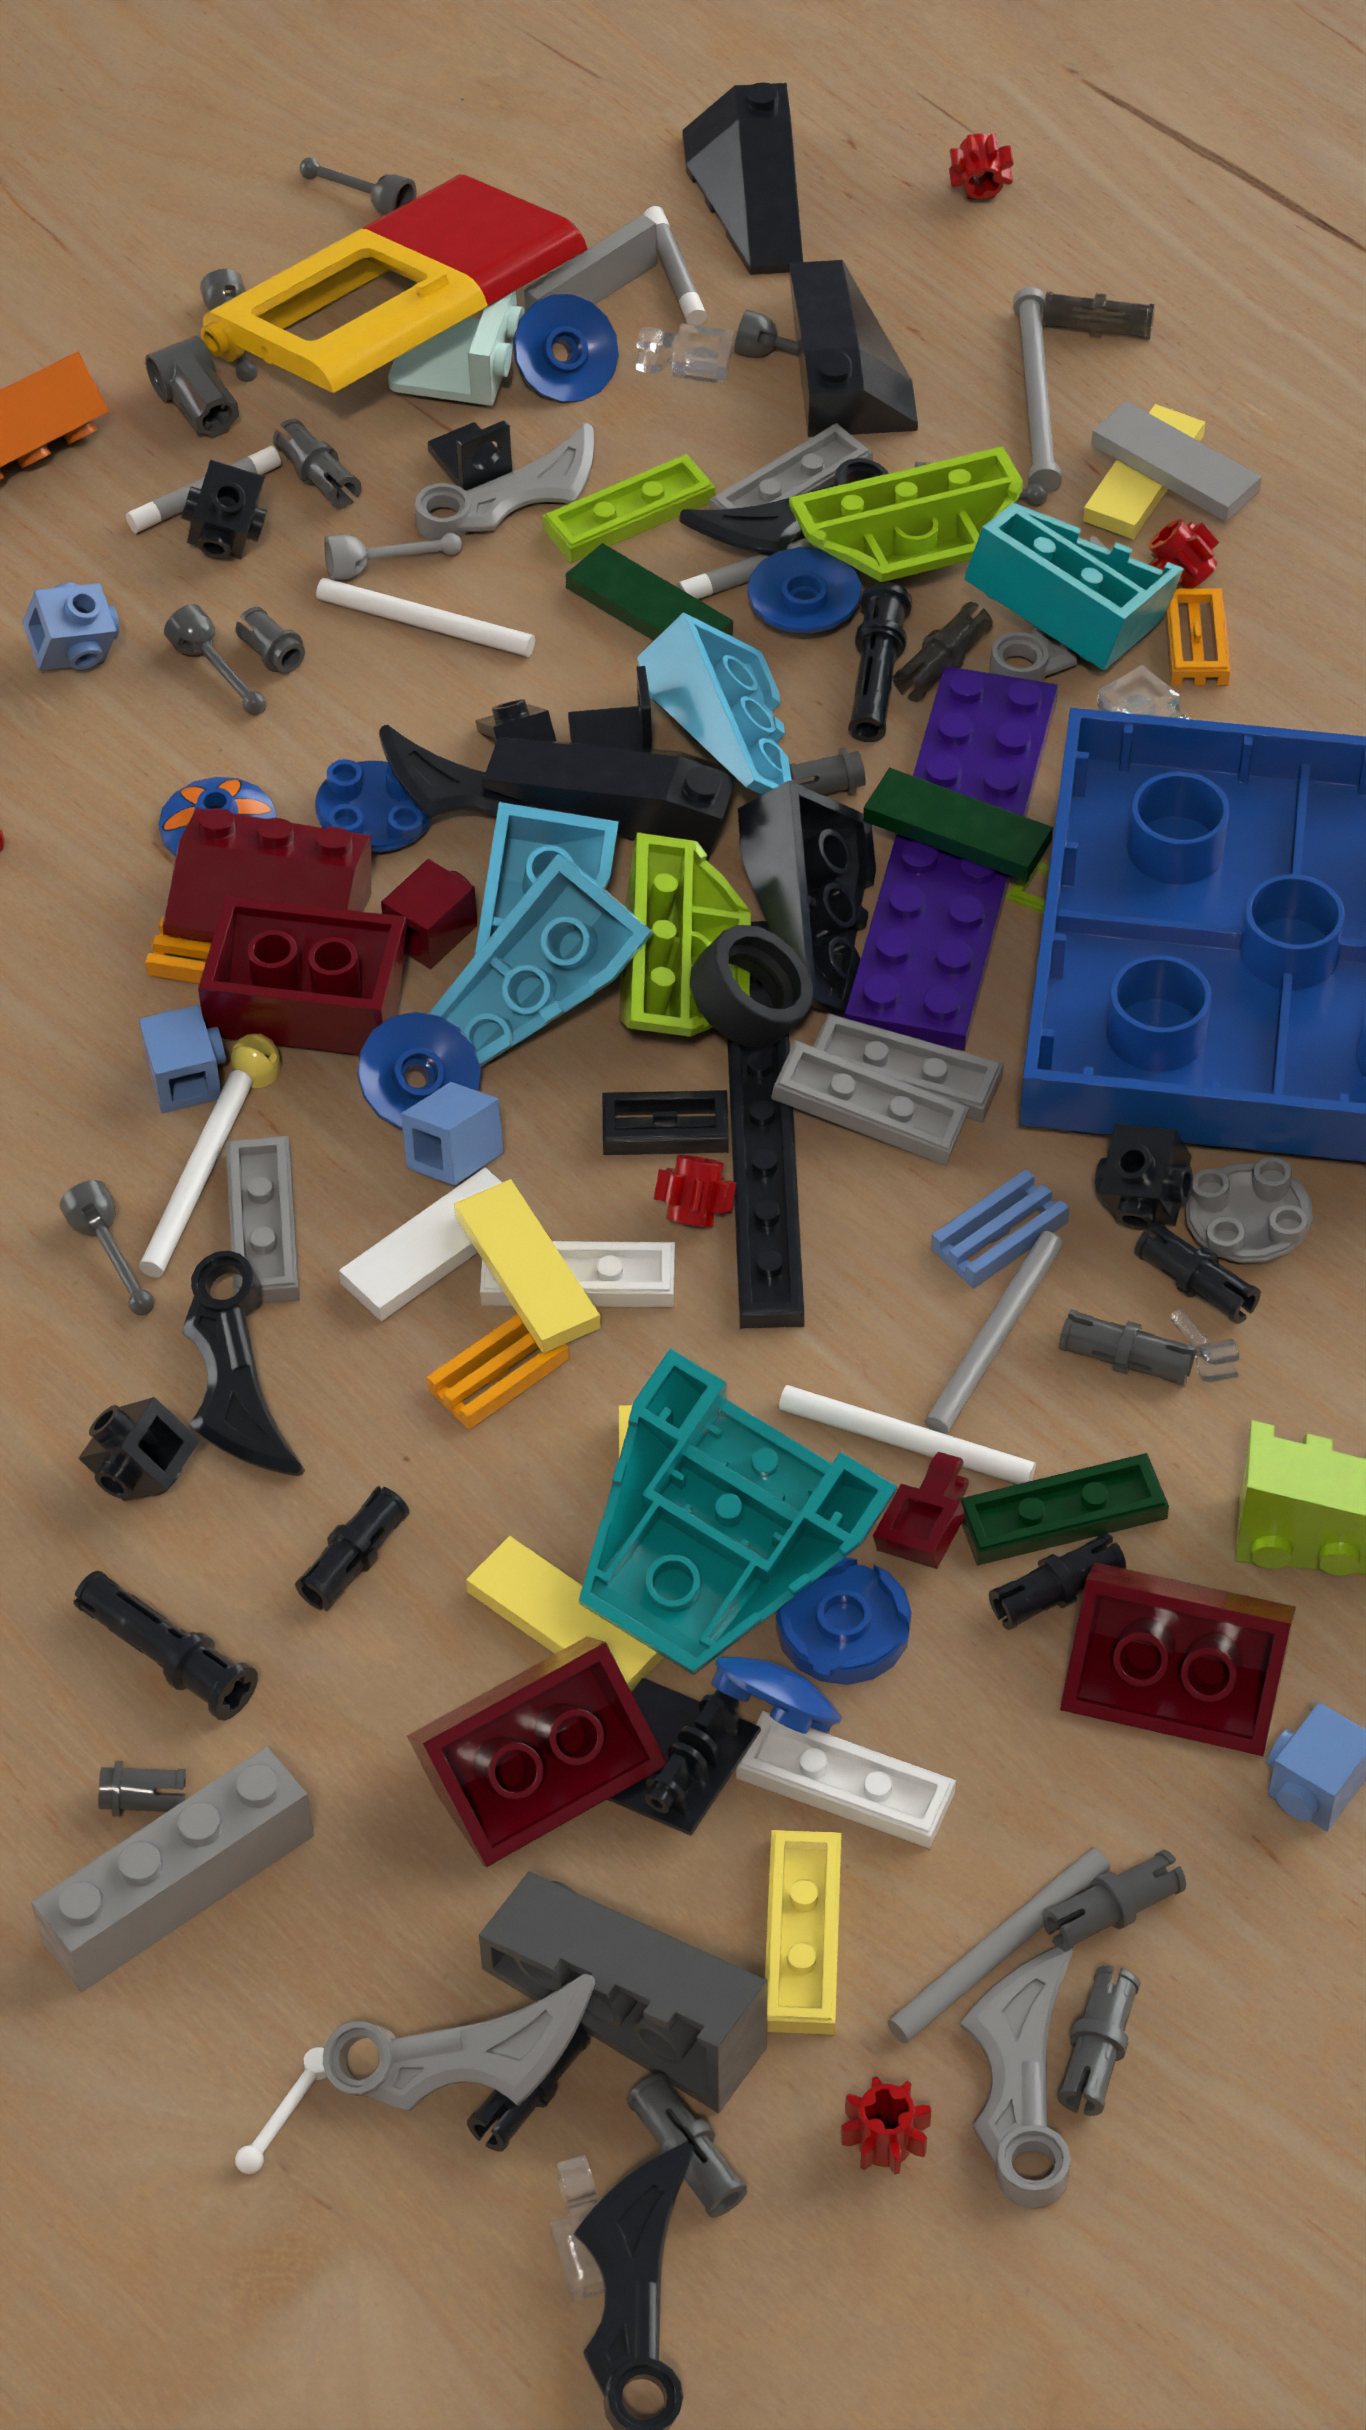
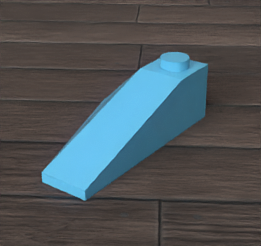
M683 612L637 657L639 665L646 667L650 698L656 704L663 707L746 788L763 795L789 780L792 781L789 758L777 744L785 735L784 723L773 715V710L781 704L780 694L762 651Z
M499 802L475 955L557 854L577 865L606 889L611 876L619 821Z
M557 854L429 1014L438 1015L459 1027L474 1046L480 1067H482L612 983L653 932L619 900L577 865Z

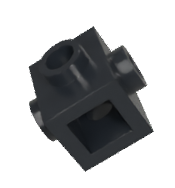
M210 459L202 488L190 487L181 519L191 522L187 543L198 546L201 551L214 557L231 556L241 560L247 540L258 543L267 510L259 508L258 504L265 476Z
M1115 1124L1107 1158H1102L1097 1166L1095 1178L1096 1191L1115 1220L1123 1225L1137 1229H1149V1226L1154 1222L1176 1226L1181 1203L1186 1204L1189 1201L1192 1192L1193 1173L1190 1167L1192 1156L1176 1129Z
M155 1397L121 1407L113 1405L104 1410L91 1425L89 1435L92 1439L78 1459L95 1474L97 1484L105 1492L114 1497L121 1498L123 1501H128L151 1494L158 1496L167 1491L180 1476L182 1467L200 1440Z

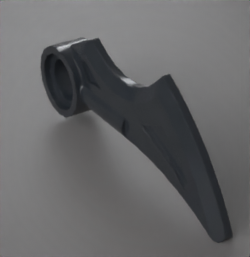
M863 458L849 459L841 463L836 469L833 485L806 493L889 473L881 464ZM789 498L744 508L722 510L684 509L679 517V521L682 524L712 539L766 555H773L778 551L787 550L790 543L803 533L789 507Z
M384 725L380 728V742L393 774L406 794L429 819L446 812L458 810L480 811L497 817L499 802L545 809L481 787L485 772L438 756L407 739L389 725Z
M229 1250L215 1252L205 1257L196 1266L191 1277V1289L194 1297L182 1331L184 1336L194 1343L201 1352L208 1374L207 1391L203 1403L189 1426L214 1446L244 1462L274 1472L293 1476L302 1475L305 1469L271 1415L256 1369L246 1316L257 1307L261 1297V1282L250 1262L240 1253ZM228 1273H235L242 1277V1286L235 1296L226 1300H218L210 1296L213 1282L218 1277Z
M689 2143L681 2144L655 2157L624 2178L591 2210L574 2232V2236L594 2258L604 2285V2309L601 2323L594 2337L583 2351V2355L604 2396L605 2415L614 2430H669L681 2410L683 2401L681 2382L673 2369L659 2360L661 2276L669 2221L694 2152V2146ZM639 2379L648 2380L656 2384L664 2397V2408L661 2414L649 2420L637 2419L630 2415L622 2401L623 2389L627 2384Z

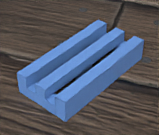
M1027 1169L932 1234L931 1250L973 1289L1030 1250L1041 1232L1050 1231L1054 1233L1068 1223L1069 1206L1062 1200L1055 1203L1051 1199L1052 1191L1044 1184L1037 1187L1034 1184L1035 1176ZM1038 1210L1041 1213L974 1261L969 1262L967 1258L988 1243L993 1244L1007 1235L1011 1227L1034 1211Z

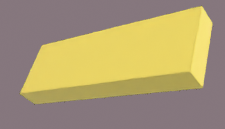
M1157 404L1149 412L1151 415L1199 442L1204 437L1205 421ZM1116 460L1084 506L1083 522L1134 540L1168 488L1123 462Z
M511 1179L454 1203L457 1221L543 1354L601 1328L599 1312Z
M509 1536L466 1579L467 1593L554 1654L585 1637L606 1642L631 1692L636 1688L640 1680L645 1678L664 1658L580 1605L579 1597L582 1585L512 1536Z
M771 1830L765 1979L767 1980V2032L835 2035L842 1833Z

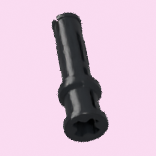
M877 582L869 585L863 591L860 602L864 612V620L857 628L855 644L861 653L848 730L852 731L851 735L855 739L863 742H876L885 736L895 660L904 652L907 643L903 624L904 619L910 615L912 598L905 588L889 582ZM880 599V605L876 606L877 600Z
M102 1571L90 1573L79 1584L75 1592L77 1599L73 1600L77 1609L96 1619L136 1650L155 1661L163 1668V1674L169 1685L176 1690H190L208 1703L209 1712L218 1720L225 1721L234 1717L248 1703L258 1682V1673L255 1668L243 1662L235 1664L215 1649V1642L205 1633H187L183 1629L178 1628L159 1612L124 1590Z

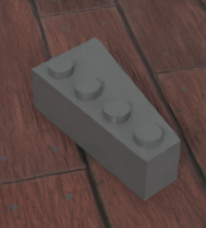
M528 1871L479 1934L482 1969L535 2002L559 1990L582 1974L593 1976L595 1986L585 2013L579 2023L585 2031L651 2073L664 2074L669 2084L718 2114L767 2048L766 1979L579 1895L561 1882L549 1881Z

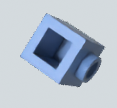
M200 1005L179 1010H168L157 1015L140 1018L139 1024L145 1059L161 1113L218 1100L221 1088L217 1064L226 1063V1057L219 1029L217 1026L206 1028Z
M449 1082L401 1113L406 1166L413 1171L451 1185H456L465 1178L474 1175L480 1168L504 1153L499 1098Z
M1318 1702L1296 1733L1286 1729L1273 1745L1267 1758V1765L1273 1768L1268 1796L1276 1800L1278 1805L1291 1817L1300 1821H1310L1328 1832L1366 1780V1729Z

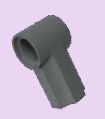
M199 336L191 337L146 355L145 365L150 382L162 401L166 402L172 399L197 433H204L210 438H214L228 432L232 422L239 417L238 403L216 375L210 352Z

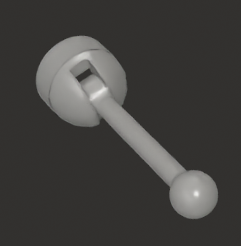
M447 533L440 540L366 548L353 535L325 536L324 540L327 572L329 578L334 581L348 580L358 576L366 568V564L370 559L442 551L444 554L451 556L457 554L462 547V541L455 533Z

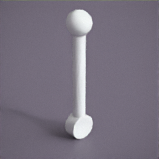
M315 2047L305 2054V2070L254 2142L238 2150L235 2164L242 2173L250 2175L257 2173L262 2168L264 2151L314 2081L327 2078L322 2064L324 2048Z

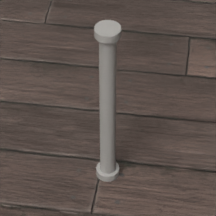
M1027 287L1019 290L1014 295L1013 309L1015 314L1020 317L1032 466L1028 470L1029 485L1033 483L1042 484L1046 488L1047 493H1050L1060 487L1062 475L1060 467L1054 460L1041 317L1046 309L1045 295L1041 290Z

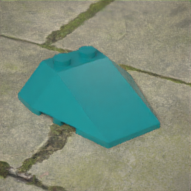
M670 1348L633 1401L628 1420V1429L620 1458L617 1460L612 1477L610 1494L603 1519L599 1524L580 1593L579 1604L690 1674L695 1675L858 1548L894 1496L897 1486L841 1451L833 1463L827 1461L727 1400L726 1381Z

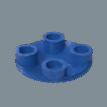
M347 759L338 760L328 767L327 778L320 786L316 795L315 810L321 827H339L349 832L371 835V852L392 851L407 846L417 840L427 830L432 821V818L429 819L406 794L393 774L389 763L385 761L354 762Z
M718 1657L715 1661L717 1671L711 1682L712 1686L741 1701L748 1702L751 1695L773 1705L774 1707L769 1716L787 1728L807 1734L810 1727L828 1733L833 1725L840 1723L842 1720V1716L829 1699L811 1682L782 1665L771 1661L746 1657Z

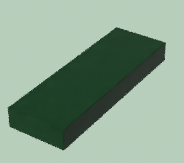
M604 543L600 544L565 574L566 588L653 641L683 612L730 636L733 635L732 619Z
M890 767L863 808V821L1026 882L1052 842V826Z
M1147 1453L957 1499L961 1501L965 1518L961 1525L977 1566L1100 1536L1104 1533H1112L1165 1520L1168 1518L1169 1504Z

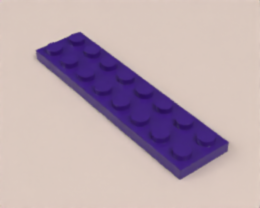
M944 666L913 776L1027 817L1057 703L1058 684ZM896 834L846 1008L845 1018L947 1048L965 1051L1011 876Z

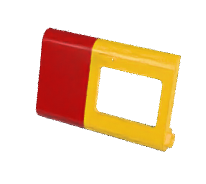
M459 174L207 312L203 317L201 338L213 356L221 357L227 362H233L240 358L246 350L264 359L268 364L273 363L331 393H335L588 249L580 230L567 218L467 175ZM389 270L418 282L408 290L320 339L307 341L284 330V328Z

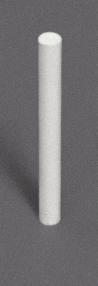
M322 578L317 586L316 598L318 600L525 657L531 656L535 646V635L327 578Z
M233 1070L227 1078L139 1264L140 1270L150 1277H161L168 1265L253 1084V1079L247 1073Z
M786 1385L780 1398L779 1410L934 1458L938 1452L963 1459V1468L1011 1483L1021 1484L1032 1481L1035 1473L1036 1462Z

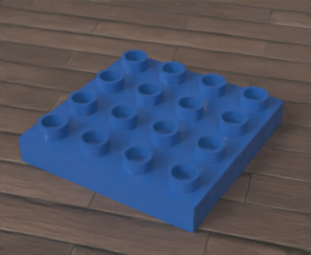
M1070 708L1023 1074L1019 1125L1071 1130L1084 1134L1100 1133L1113 1135L1115 1124L1176 1129L1184 1143H1194L1201 1146H1222L1316 1156L1330 1160L1366 1162V736Z

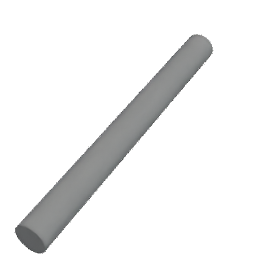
M1043 1231L1037 1238L925 1419V1424L930 1430L943 1434H948L1063 1247V1241L1055 1233Z
M1096 1848L1089 1849L888 2020V2026L893 2035L902 2043H908L1044 1926L1042 1914L1045 1909L1051 1906L1055 1907L1083 1893L1093 1884L1095 1878L1108 1872L1110 1864L1104 1854Z

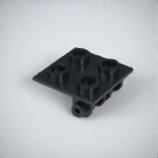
M642 1678L632 1694L667 1763L659 1771L607 1800L692 1836L761 1732V1728L738 1718L736 1712L739 1707L738 1700L718 1689L713 1695H705L701 1701H697Z

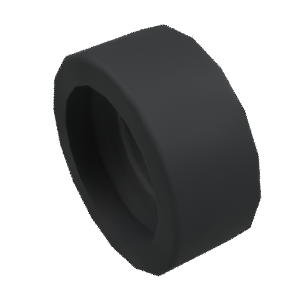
M736 925L722 931L700 954L691 967L690 988L696 1006L708 1023L722 1035L746 1047L766 1048L781 1041L804 1018L812 1005L813 985L804 963L794 949L781 938L758 926ZM729 964L748 971L759 980L770 995L774 1009L766 1007L748 996L733 978Z

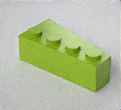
M1251 1420L1239 1495L1235 1562L1254 1563L1266 1569L1294 1567L1323 1570L1328 1574L1336 1576H1346L1353 1573L1366 1575V1458L1332 1451L1333 1439L1308 1433L1302 1439V1443L1274 1437L1275 1425Z

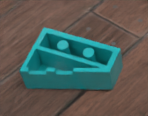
M1010 504L982 527L964 580L983 591L989 598L998 601L1030 622L1035 628L1044 631L1078 653L1084 660L1093 663L1104 671L1164 619L1184 568L1167 562L1164 570L1130 558L1129 556L1133 548L1115 542L1113 550H1109L1078 538L1081 528L1019 504Z

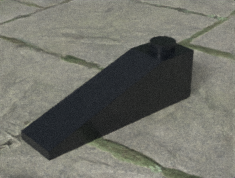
M760 82L752 85H734L682 130L686 173L692 183L698 182L705 194L707 207L711 213L716 212L726 227L727 239L750 275L789 273V263L803 262L787 83L770 84Z
M829 260L789 263V278L808 437H814L835 423L851 435L918 431L912 379L844 261Z
M498 737L481 787L551 811L619 821L617 833L633 839L636 838L637 833L697 841L707 854L706 860L708 861L736 777L723 765L682 751Z
M789 780L737 808L742 863L771 933L777 935L793 948L807 968L813 985L811 1006L839 1017H845L860 963V956L855 948L857 931L866 927L869 913L862 906L864 891L866 888L874 885L876 874L872 824L863 821V813Z

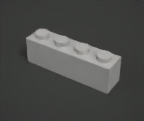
M267 1746L33 1900L31 1903L42 1944L82 1993L312 1838L314 1833L308 1794Z

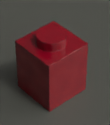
M429 858L381 901L382 914L406 917L404 954L430 970L477 927L475 886L459 872L448 871Z

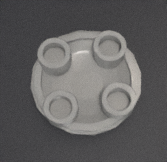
M1266 1157L1257 1163L1231 1164L1220 1169L1206 1168L1200 1170L1193 1177L1191 1196L1186 1203L1187 1227L1199 1245L1210 1249L1220 1258L1237 1263L1268 1262L1289 1254L1305 1240L1313 1222L1312 1201L1301 1182L1292 1177L1290 1165L1280 1158Z

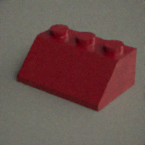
M196 808L178 843L163 921V935L212 942L225 896L364 912L371 897V835L353 833L339 827L321 828L296 824L282 818L264 819L233 814L224 809L207 810Z
M225 896L198 987L201 1012L206 1028L217 1026L221 1038L239 1040L248 1034H263L272 1039L275 1045L359 1055L371 1032L386 1020L398 1014L407 926L406 917Z
M1095 1562L1086 1578L1060 1710L1264 1756L1296 1607Z
M591 1637L579 1640L407 1735L438 1798L485 1867L492 1865L659 1771L667 1763L607 1643Z

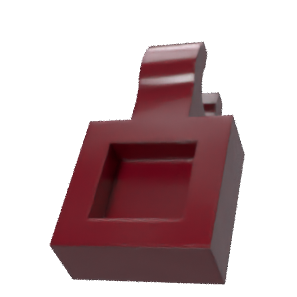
M938 1452L932 1459L920 1488L900 1484L873 1534L877 1551L935 1569L938 1568L965 1518L962 1503L957 1500L964 1497L969 1485L968 1478L958 1476L964 1464L962 1458Z

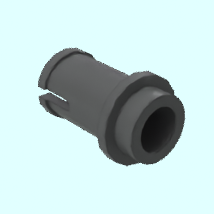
M252 607L242 613L240 617L252 626L254 630L250 631L244 624L237 622L235 632L240 639L246 641L262 655V661L266 668L272 672L289 673L301 664L305 656V649L302 646L303 641L300 635L293 630H284L260 607Z
M840 748L836 756L799 764H790L791 779L796 781L814 777L813 781L799 783V785L821 795L846 790L847 794L851 795L856 793V787L866 785L864 766L859 751L848 753L846 748Z
M115 1761L114 1768L101 1767L98 1807L99 1809L112 1810L113 1817H120L121 1810L168 1812L185 1800V1794L159 1793L156 1791V1788L183 1790L186 1787V1769L124 1768L123 1761Z

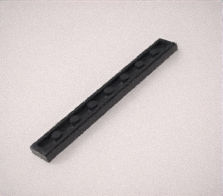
M767 921L751 922V926H758L771 932ZM750 974V997L754 1001L774 1009L770 995L764 986ZM789 1033L781 1041L766 1048L746 1047L727 1038L733 1182L737 1183L734 1195L740 1329L804 1327V1296L793 1107L771 1099L774 1085L790 1052Z

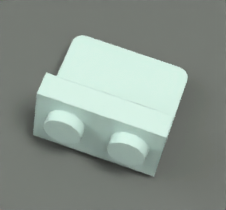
M516 290L485 307L481 319L466 318L395 358L388 375L389 388L398 393L493 406L503 376L507 377L512 360L513 338L519 319L525 313L524 307L517 306Z

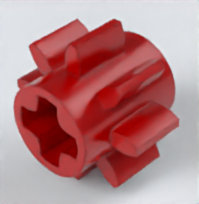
M969 134L962 141L959 149H950L952 166L949 168L951 185L952 187L964 185L967 199L994 198L1001 191L1003 184H1012L1011 166L1014 165L1012 149L1010 145L998 148L996 134Z
M1176 519L1160 529L1149 542L1148 547L1152 551L1151 555L1154 557V560L1148 565L1164 570L1166 563L1169 562L1184 568L1178 584L1183 589H1192L1205 581L1215 570L1217 561L1214 559L1215 554L1212 552V549L1218 545L1219 541L1203 522L1196 525L1191 521L1186 525L1182 519Z
M677 1155L675 1169L658 1170L653 1199L664 1201L668 1205L666 1219L692 1226L713 1227L715 1213L724 1214V1212H732L737 1183L724 1180V1177H722L724 1163L691 1155Z
M873 2077L871 2088L862 2098L853 2094L846 2096L845 2114L851 2120L841 2125V2143L844 2146L858 2144L861 2152V2169L866 2170L874 2164L881 2167H890L891 2171L896 2175L900 2174L901 2162L910 2153L919 2157L926 2155L927 2137L921 2130H925L931 2124V2107L929 2105L914 2106L911 2098L912 2083L906 2081L899 2087L893 2084H882L878 2077ZM883 2122H887L890 2129H885Z

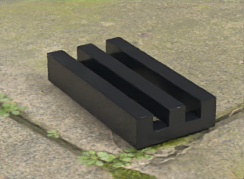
M727 1090L602 1093L603 1155L729 1153ZM678 1114H715V1116L678 1117ZM653 1115V1117L615 1118V1116Z

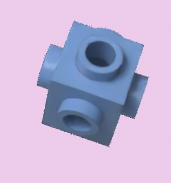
M63 583L53 588L35 590L22 622L38 670L65 667L83 670L99 663H104L113 640L119 634V619L116 609L113 605L107 604L100 583L86 585Z

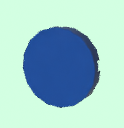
M843 1558L777 1610L776 1632L782 1652L798 1670L822 1682L849 1685L873 1680L897 1663L908 1646L912 1612L905 1590L888 1571L874 1565L873 1570L867 1566L857 1565V1559Z

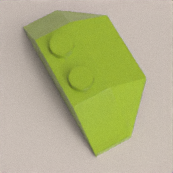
M1001 446L789 497V507L809 543L880 582H885L970 561L982 527L1010 504L1017 502L1023 491V480L1004 447Z
M637 833L625 907L644 923L653 934L620 975L619 1020L630 1029L691 1037L712 1028L713 1026L708 1023L696 1006L690 988L691 967L700 954L722 931L736 925L751 926V911L726 878L706 860L707 854L697 841ZM729 964L733 978L741 989L750 996V973L740 967Z

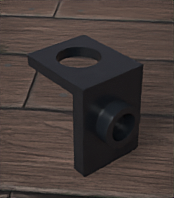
M505 420L481 429L475 422H472L428 441V452L452 481L465 491L512 472L510 426Z
M645 666L636 667L637 706L572 711L568 713L571 743L652 749L651 704Z
M525 699L497 705L492 708L493 715L475 720L478 732L494 737L495 743L498 737L556 741L549 711L530 704L527 705Z

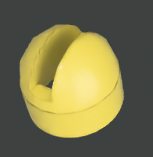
M248 1034L241 1037L233 1047L230 1057L232 1071L240 1070L250 1075L253 1079L251 1088H263L277 1080L281 1073L279 1050L272 1039L263 1034Z

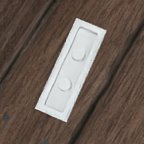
M484 1167L339 1270L340 1284L382 1322L478 1253L455 1217L454 1203L502 1182Z
M552 1241L595 1307H674L675 1242ZM482 1260L481 1306H512Z
M762 1711L756 1723L761 1728V1732L737 1766L736 1779L928 1849L931 1848L955 1794L956 1780L812 1728L809 1729L807 1734L794 1731L773 1720L769 1716L770 1713Z

